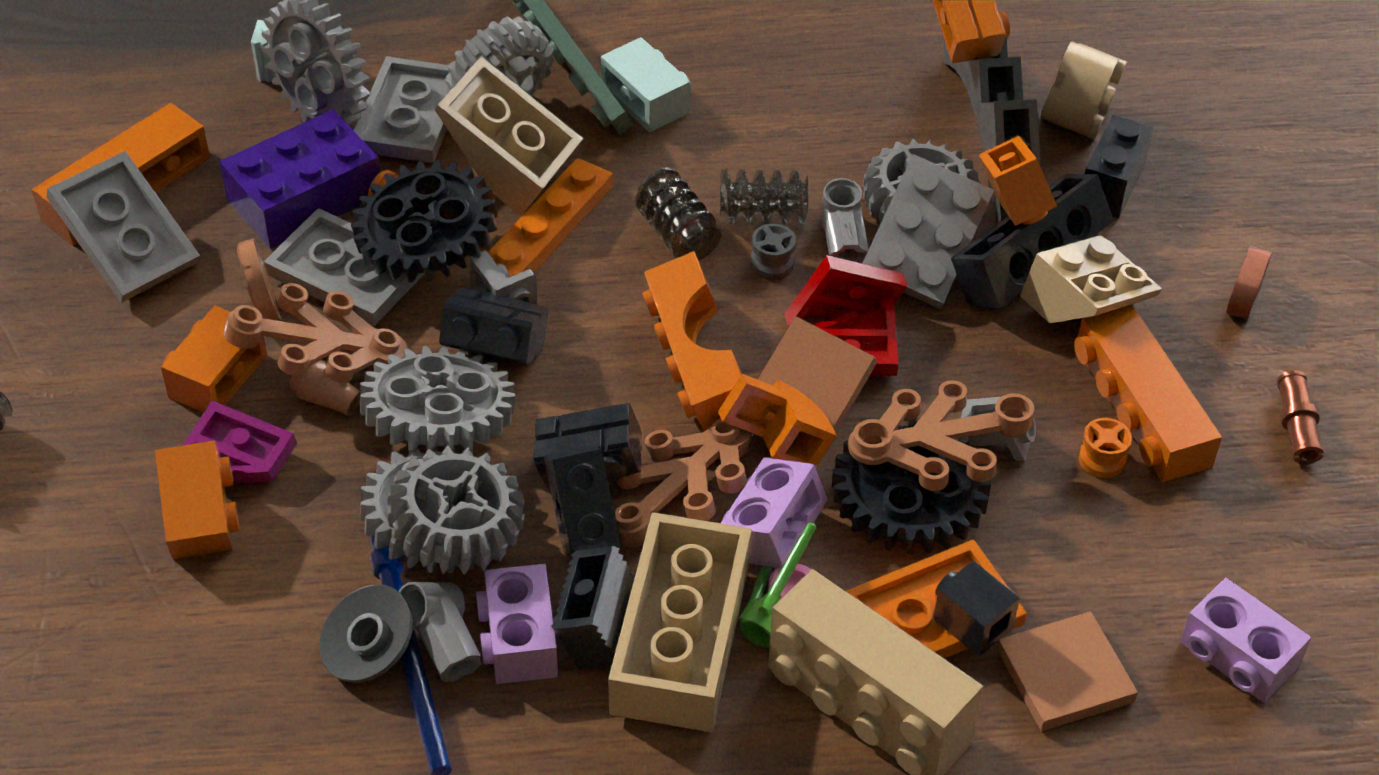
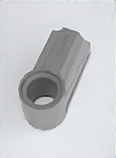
M846 178L833 179L825 185L820 224L825 230L829 256L863 263L869 249L861 209L862 190L855 181Z
M409 582L401 587L399 593L405 597L412 610L413 628L417 629L442 682H454L461 677L472 674L482 664V661L480 659L481 655L462 619L465 610V600L460 588L450 582Z

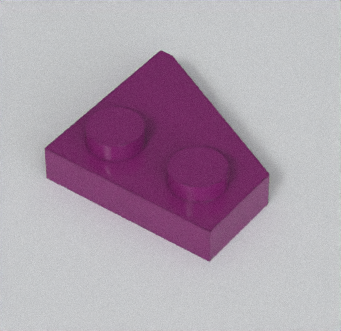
M211 401L182 444L183 446L216 441L220 458L228 456L230 458L233 483L273 482L297 445L294 434Z

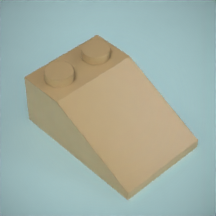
M482 56L435 108L436 113L478 176L484 177L486 187H491L492 193L520 216H522L583 139Z

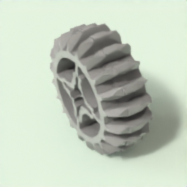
M520 16L513 20L505 17L499 24L492 21L487 29L483 31L478 29L477 35L471 40H465L466 46L454 53L456 61L450 63L447 67L450 73L445 78V82L448 85L446 91L449 93L482 56L533 98L534 92L544 87L542 80L551 74L549 67L554 62L551 56L553 48L549 45V41L544 36V33L536 25H533L530 21H524Z
M912 139L909 145L896 141L892 149L882 148L879 156L872 157L867 172L864 174L863 199L865 200V206L870 211V218L879 219L881 224L913 154L980 183L978 178L979 172L974 171L972 160L963 159L962 151L950 152L947 143L939 147L932 145L931 140L926 144H918Z
M447 445L440 456L428 449L423 456V461L411 457L406 470H398V474L394 478V485L391 486V490L388 492L387 505L389 507L387 508L386 518L387 522H389L388 526L392 527L394 543H404L403 549L406 557L421 554L420 561L423 568L431 562L440 563L439 566L443 574L450 565L458 566L463 575H465L470 568V564L474 563L484 571L487 565H489L490 558L501 562L503 556L506 555L507 548L513 549L514 544L518 540L519 530L523 528L525 517L523 514L524 498L523 492L518 491L517 476H506L505 463L490 465L491 460L488 452L479 458L473 457L469 446L462 454H454Z

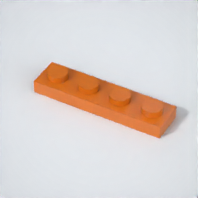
M577 158L487 253L497 265H504L510 277L528 269L534 273L614 186L613 173Z

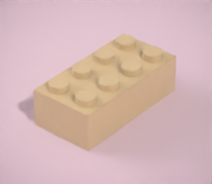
M652 512L608 679L609 715L713 733L750 565L751 528Z
M814 569L806 574L772 607L768 668L772 670L776 678L785 685L795 686L809 696L825 714L835 715L851 726L864 742L869 745H877L890 754L907 773L911 775H944L970 747L983 691V685Z

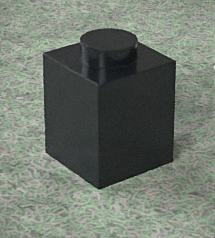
M974 560L960 572L952 571L948 573L938 584L935 590L937 598L933 619L978 657L1014 628L1020 597Z

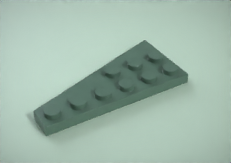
M511 0L523 18L536 25L544 33V36L549 41V45L553 48L551 55L559 66L566 62L572 70L568 78L580 95L584 96L589 93L595 101V104L590 108L603 127L606 128L612 124L619 135L633 127L622 106L544 0Z

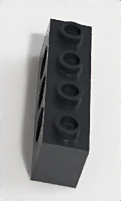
M1098 174L1063 175L1049 186L1057 207L1048 210V214L1043 219L1032 224L1020 223L1015 226L1008 216L951 258L968 306L988 307L990 310H1000L1008 307L1014 302V297L1022 292L1037 253L1099 236V232L1113 222Z

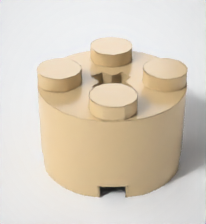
M1071 41L1059 66L1054 84L1050 88L1040 118L1095 140L1104 120V116L1098 115V111L1107 113L1116 92V88L1110 86V82L1118 85L1127 61L1084 44Z

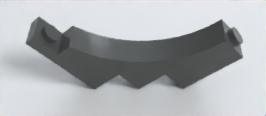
M943 37L944 63L956 70L966 87L978 124L983 152L1019 136L1035 155L1041 167L1037 99L1023 100L1021 56L1008 57L1007 38H1005L1001 53L997 56L982 59L976 57L971 61L953 63L951 62ZM988 179L989 188H992L991 183ZM995 195L998 224L1008 217V214Z

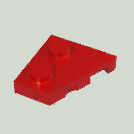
M826 255L784 316L788 328L795 316L802 320L827 316L828 322L837 319L839 315L856 310L860 316L879 309V302L881 300L894 298L895 304L908 286L903 273Z
M894 298L881 300L879 302V309L860 316L856 310L839 315L833 321H822L814 324V326L874 356L878 362L870 376H897L899 362Z

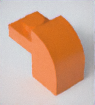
M741 374L718 411L722 422L763 437L773 459L814 464L816 467L837 436L828 417L818 405L794 387L780 380H776L774 385H770Z

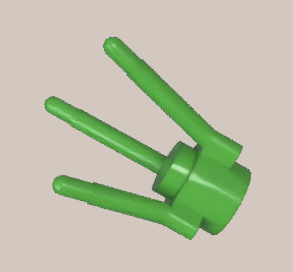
M812 522L806 525L770 591L764 596L763 593L772 567H761L748 604L738 618L740 631L748 640L758 646L770 648L772 607L782 599L779 596L816 530V525Z

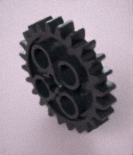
M436 160L431 169H425L424 163L418 161L416 171L412 172L404 165L400 166L401 176L395 178L386 173L384 174L386 181L384 186L373 183L370 185L373 196H360L359 200L362 208L353 210L356 222L351 224L356 247L359 254H362L366 265L373 264L376 273L379 275L388 270L391 280L394 281L403 272L406 273L409 283H413L418 273H424L426 280L430 282L433 279L434 271L440 270L443 275L448 277L450 276V266L453 264L465 269L467 265L464 258L467 255L479 258L481 253L478 245H490L489 233L497 231L495 218L498 217V211L491 187H486L483 176L475 177L470 167L460 172L457 162H453L447 169H443L441 161Z
M917 420L909 421L908 426L900 425L897 430L914 427ZM968 437L960 438L957 440L961 443L969 445ZM848 440L844 442L843 454L836 455L835 469H833L832 473L833 503L841 504V519L853 517L851 527L853 532L865 528L868 529L867 542L872 543L880 536L886 538L885 545L888 551L895 546L896 542H901L904 544L906 554H911L914 544L921 543L923 549L929 554L932 553L934 541H938L946 549L951 548L953 535L966 540L969 527H979L981 514H986L991 489L990 480L986 482L974 481L967 475L965 465L921 446L906 448L925 458L937 457L947 462L949 466L947 486L938 491H930L920 485L918 474L895 464L885 462L879 465H868L857 461L849 452ZM976 464L977 466H981V467H982V466H987V465H985V464ZM928 473L929 475L933 476L939 475L938 473Z

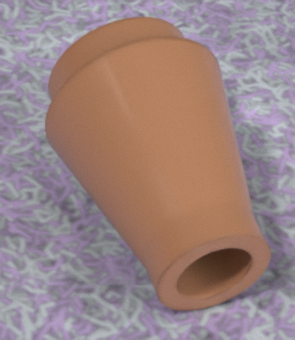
M324 359L306 367L303 374L291 376L289 388L296 392L298 399L341 412L348 417L360 405V390L354 388L349 382L338 383L329 379L325 374L327 362Z

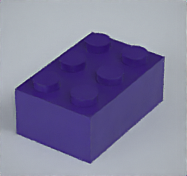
M333 109L219 161L227 200L270 249L283 243L318 208L338 217L360 206V196H368L372 181L380 173L378 156Z

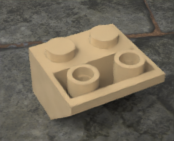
M1100 235L1037 253L1020 297L1048 323L1096 316L1159 296L1162 288L1150 279L1142 268L1133 264L1117 250L1111 241Z

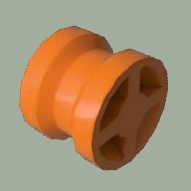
M1107 417L1097 418L1089 422L1085 427L1083 444L1080 448L1078 458L1080 466L1088 474L1098 478H1113L1120 475L1125 469L1127 453L1132 442L1129 428L1124 423Z

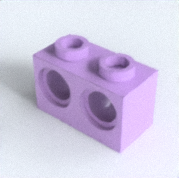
M764 457L753 475L747 480V484L729 511L725 513L721 524L752 529L750 564L782 569L806 525L810 522L814 523L828 500L815 465Z
M546 564L484 570L486 591L476 592L479 622L489 621L491 633L480 634L483 664H494L496 684L558 677L555 633L551 627L553 618ZM516 644H524L522 646H513Z
M1225 577L1189 613L1180 643L1186 646L1196 658L1208 662L1229 677L1239 689L1251 693L1265 703L1300 667L1311 637Z

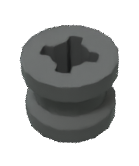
M773 223L757 228L752 235L751 246L753 252L750 264L752 270L758 276L770 280L782 279L790 275L794 269L795 262L793 253L796 246V237L794 232L784 225Z

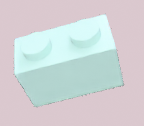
M642 37L601 56V79L619 104L649 133L690 113L692 86L689 78L685 73L678 71L665 59L659 50L650 46Z

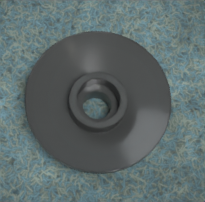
M385 585L365 586L344 597L327 617L320 636V655L328 671L337 678L351 683L366 682L387 672L401 658L412 635L413 614L408 601L397 590Z

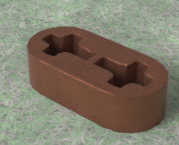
M1253 246L1249 247L1234 285L1226 314L1245 320L1249 319L1272 252Z

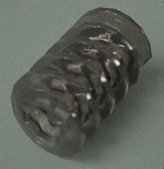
M671 167L661 168L643 181L635 197L636 207L667 248L670 249L674 257L679 258L693 251L698 260L709 255L719 244L722 237L721 232L715 227L716 219L713 214L707 211L706 206L702 201H699L696 193L690 190L685 180L681 179L679 172Z
M722 169L720 172V216L722 212H726L729 223L735 224L739 212H743L747 224H753L757 212H761L764 223L770 224L774 212H778L782 225H787L791 213L796 212L799 224L805 225L808 215V173L805 181L802 182L798 171L791 170L787 182H784L780 170H774L770 181L767 182L763 170H756L752 182H749L745 169H740L735 181L732 182L728 170Z

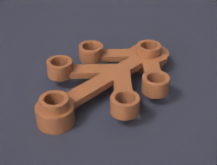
M287 283L281 287L277 304L283 311L292 313L306 325L264 319L261 312L255 307L240 305L228 314L223 331L225 339L230 344L240 348H253L257 346L262 336L308 343L305 346L298 344L283 346L278 359L280 370L289 375H301L305 372L306 367L329 356L325 374L329 379L338 383L349 382L353 374L368 366L374 368L375 362L388 364L389 354L402 359L404 358V349H408L406 342L396 332L384 328L375 329L352 310L354 300L350 295L341 291H333L327 295L323 312L328 318L340 321L352 333L341 331L307 303L308 291L303 286L295 283ZM345 349L356 352L350 355L346 352H341L339 350Z
M950 380L939 386L938 396L914 427L897 430L903 421L916 419L920 415L921 410L920 395L911 389H901L893 394L892 404L879 420H865L855 427L849 436L848 449L851 456L861 463L879 465L890 462L918 474L920 485L930 491H938L947 486L949 478L947 462L937 457L925 458L906 448L921 446L965 465L966 473L972 480L986 482L991 480L996 474V455L988 449H975L954 439L1000 431L1001 434L1009 438L1021 437L1033 425L1034 404L1024 395L1011 393L1003 395L997 400L995 412L945 421L950 413L963 410L967 404L966 386L959 381ZM976 464H985V465H987V466H982V467H981V466H977ZM928 473H938L939 475L933 476L929 475Z
M719 419L702 433L675 438L667 430H656L648 434L645 438V446L648 457L651 460L664 461L675 454L697 452L691 457L641 466L640 473L624 475L621 479L615 480L617 486L621 489H633L644 483L664 480L641 502L625 503L616 509L615 518L621 546L628 548L642 546L652 512H659L687 485L689 494L683 500L687 518L702 521L710 520L715 515L716 509L712 494L709 492L707 467L716 459L721 460V465L717 467L715 472L719 489L725 493H736L743 490L747 484V477L744 465L740 463V457L745 455L749 449V443L752 438L751 433L724 423Z

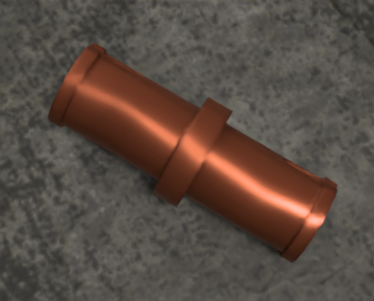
M1301 371L1285 372L1277 378V387L1280 391L1283 410L1280 414L1283 428L1288 430L1293 460L1298 464H1312L1321 460L1324 456V450L1321 446L1317 424L1320 420L1318 408L1311 403L1306 374Z

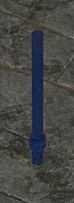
M375 535L369 536L373 550L369 559L375 578L381 581V585L389 586L399 592L403 586L400 577L403 571L401 557L394 560L389 559L390 546L376 549L374 547ZM413 628L409 644L401 656V662L430 774L449 775L452 772L415 629Z

